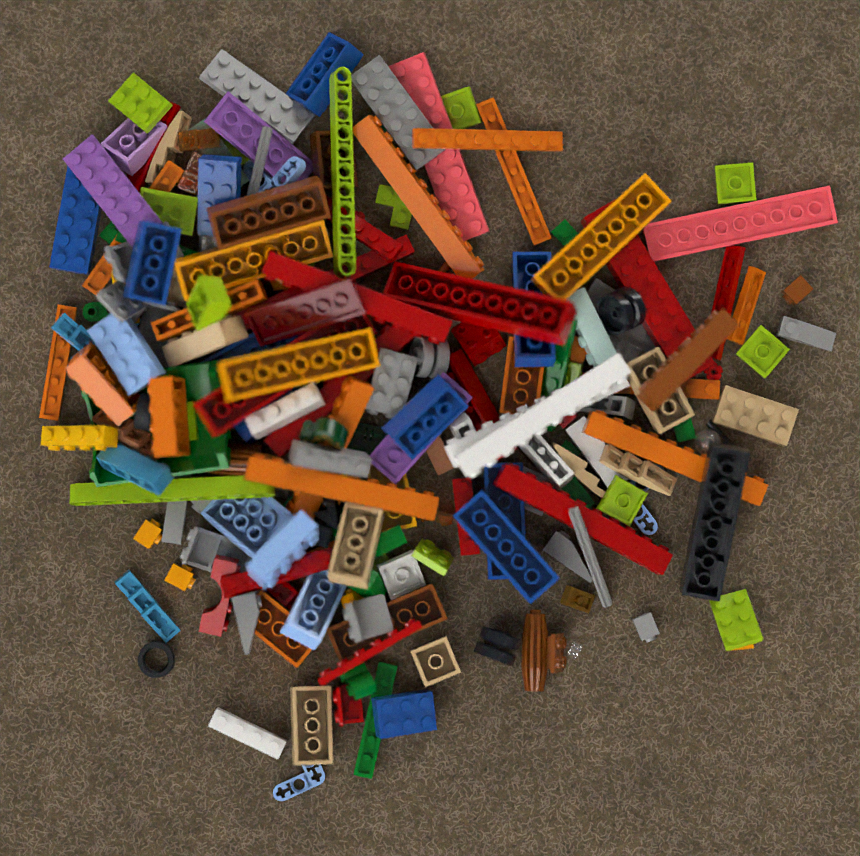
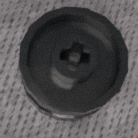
M630 287L617 289L601 297L597 303V314L605 330L612 335H621L641 325L646 317V308L641 296Z
M483 626L480 636L490 642L489 644L481 641L477 642L474 652L513 666L516 656L506 651V649L519 650L522 640L496 628L494 630Z

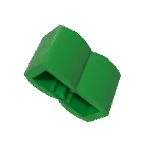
M364 662L339 676L341 682L346 683L345 688L348 695L353 696L355 700L377 692L375 682Z

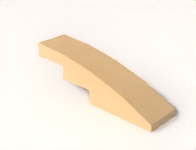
M179 111L163 135L151 161L145 180L146 183L151 185L167 161L171 160L174 163L176 153L184 152L188 136L187 130H189L192 117L185 112Z
M552 442L550 444L551 447L574 472V477L590 491L602 498L605 491L597 487L600 479L584 470L588 463Z
M610 444L605 445L599 460L603 465L641 485L668 496L672 494L677 478L649 460L642 461L630 452L623 453Z

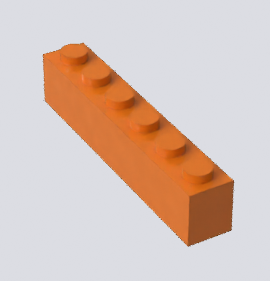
M256 279L227 291V295L231 300V307L225 316L269 300L262 281ZM188 308L151 322L156 339L160 342H166L187 331L195 330Z

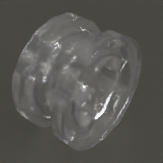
M574 640L567 656L572 655L573 659L576 660L583 644H577V641Z

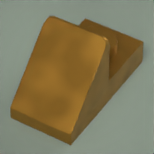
M566 585L560 603L589 614L595 595Z

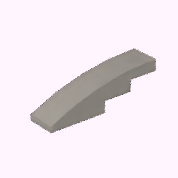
M192 474L172 477L173 479L192 478ZM188 501L167 502L162 542L181 545Z

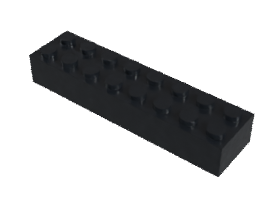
M709 441L679 588L683 596L720 602L751 454L746 447Z

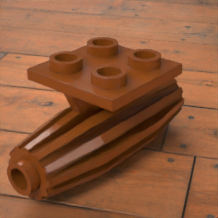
M228 444V447L231 448L229 468L207 472L223 476H244L249 456H253L256 453L265 455L267 460H272L273 457L262 453V445Z
M530 610V613H526L521 659L525 691H544L548 669L551 670V673L563 672V668H566L567 663L564 656L567 639L564 637V633L548 636L546 616L541 613V610Z

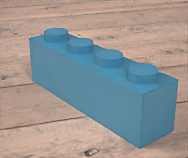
M120 442L117 443V448H107L106 451H101L96 456L103 469L159 496L173 480L170 468L166 464H159L149 456H142L137 450H130Z

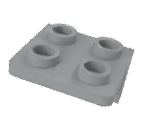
M120 281L113 283L96 294V298L121 322L130 317L134 323L137 322L146 308L140 300L123 297L125 284Z
M383 594L345 604L343 614L345 620L350 622L351 627L348 628L350 638L354 639L355 643L393 630V624Z

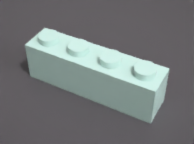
M585 287L577 290L567 300L572 301L577 309L574 319L578 320L576 332L579 336L577 338L581 348L585 349L589 365L596 367L617 353Z

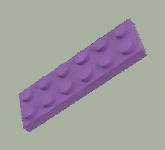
M229 91L204 120L207 125L253 163L255 162L262 127L272 128ZM272 128V136L263 171L270 177H273L291 157L296 156L306 163L305 171L296 181L306 179L313 171L312 160ZM286 175L281 178V185L285 183Z
M94 135L89 136L63 158L132 248L139 220L164 224Z
M443 372L440 375L462 400L468 404L473 397L446 373ZM387 435L369 455L372 459L371 463L394 484H397L438 436L412 460Z

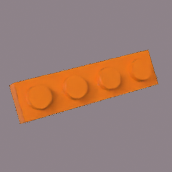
M748 267L733 315V319L739 326L726 338L740 345L744 344L766 272L756 267Z

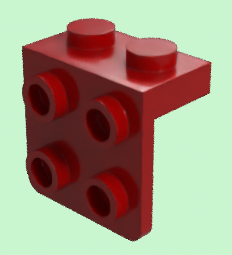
M461 322L451 330L474 367L483 363L493 354L500 352L506 346L500 333L495 329Z
M337 685L336 690H333V701L338 704V709H335V721L339 722L340 726L348 723L364 722L362 698L355 700L353 696L348 695L345 688L346 685Z

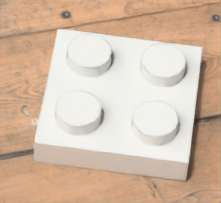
M412 550L377 565L391 600L426 585L417 559L411 556Z

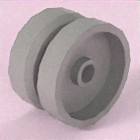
M421 335V338L415 336L409 351V355L418 357L414 377L425 378L429 376L430 378H435L438 374L441 375L443 372H447L450 361V349L447 339H445L444 343L440 342L437 345L429 342V337Z

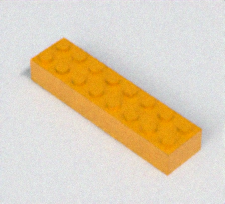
M644 173L538 271L531 281L544 295L567 300L671 203V199Z
M324 220L222 250L215 247L175 259L174 269L182 297L185 301L189 299L199 275L221 277L226 289L264 278L265 274L262 273L270 251L305 265L333 257Z
M371 328L223 361L217 364L225 402L380 366Z

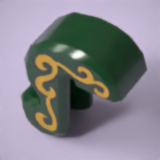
M320 418L316 423L311 420L305 421L299 438L301 441L309 443L328 440L335 448L342 450L349 434L345 426L338 421L330 418Z

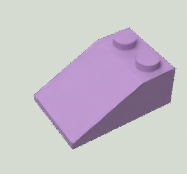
M127 118L101 145L121 170L133 176L146 163L165 132L167 125L159 121L147 134Z

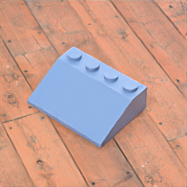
M272 497L212 500L201 512L207 522L251 559L295 517Z

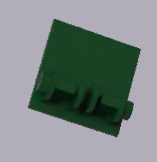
M359 422L347 449L366 452L370 455L388 434L382 427Z

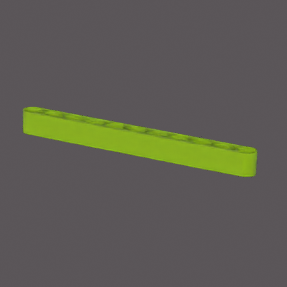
M339 67L330 75L329 88L333 261L335 275L343 279L354 274L356 269L351 72L346 67ZM337 73L343 76V81L337 78ZM338 92L343 94L344 100L338 98ZM338 111L344 114V120L339 118ZM339 130L344 132L345 139L339 136ZM339 149L345 152V158L339 155ZM340 168L343 169V170H345V172H346V176H345V177H342V176L340 175V173H339V169H340ZM340 187L346 190V196L341 195ZM340 207H344L346 209V215H343L340 212ZM341 226L346 227V235L341 232ZM341 245L347 247V254L341 251ZM342 264L348 267L347 273L342 271Z
M244 476L173 479L159 496L132 482L96 487L95 483L70 484L69 504L88 506L265 498L275 496V487L243 480Z

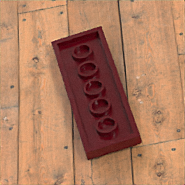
M348 277L248 309L244 314L259 345L263 346L364 314L367 309L352 277Z

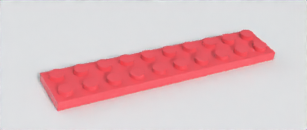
M425 52L390 65V70L431 126L435 129H452ZM446 149L424 166L435 196L439 201V207L448 213L450 223L459 228L462 233L460 236L464 242L490 232L461 150Z
M830 186L649 223L643 229L647 251L653 261L656 262L837 224L838 221Z

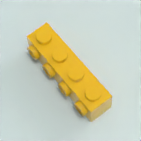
M105 425L42 426L41 445L47 446L48 450L60 451V448H64L67 451H75V448L83 451H91V448L100 451H106L107 448H117L118 428Z

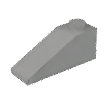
M783 316L780 319L776 336L832 351L836 333Z
M609 395L580 409L579 412L589 413L590 411L595 412L598 409L607 413L606 417L633 420L636 402L628 397Z
M562 530L559 533L555 531L542 550L591 583L592 577L575 546L568 540L571 536Z
M256 592L232 597L245 655L251 651L260 613L259 607H262L260 595L256 596Z

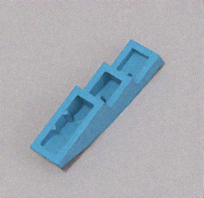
M62 313L51 326V329L78 351L89 342H92L97 347L88 331L65 313Z
M130 570L115 581L118 588L127 596L128 600L165 643L181 631Z

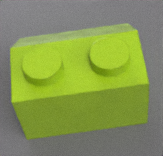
M199 275L186 303L195 330L200 331L225 317L227 311L230 310L231 300L227 295L226 287L221 277Z

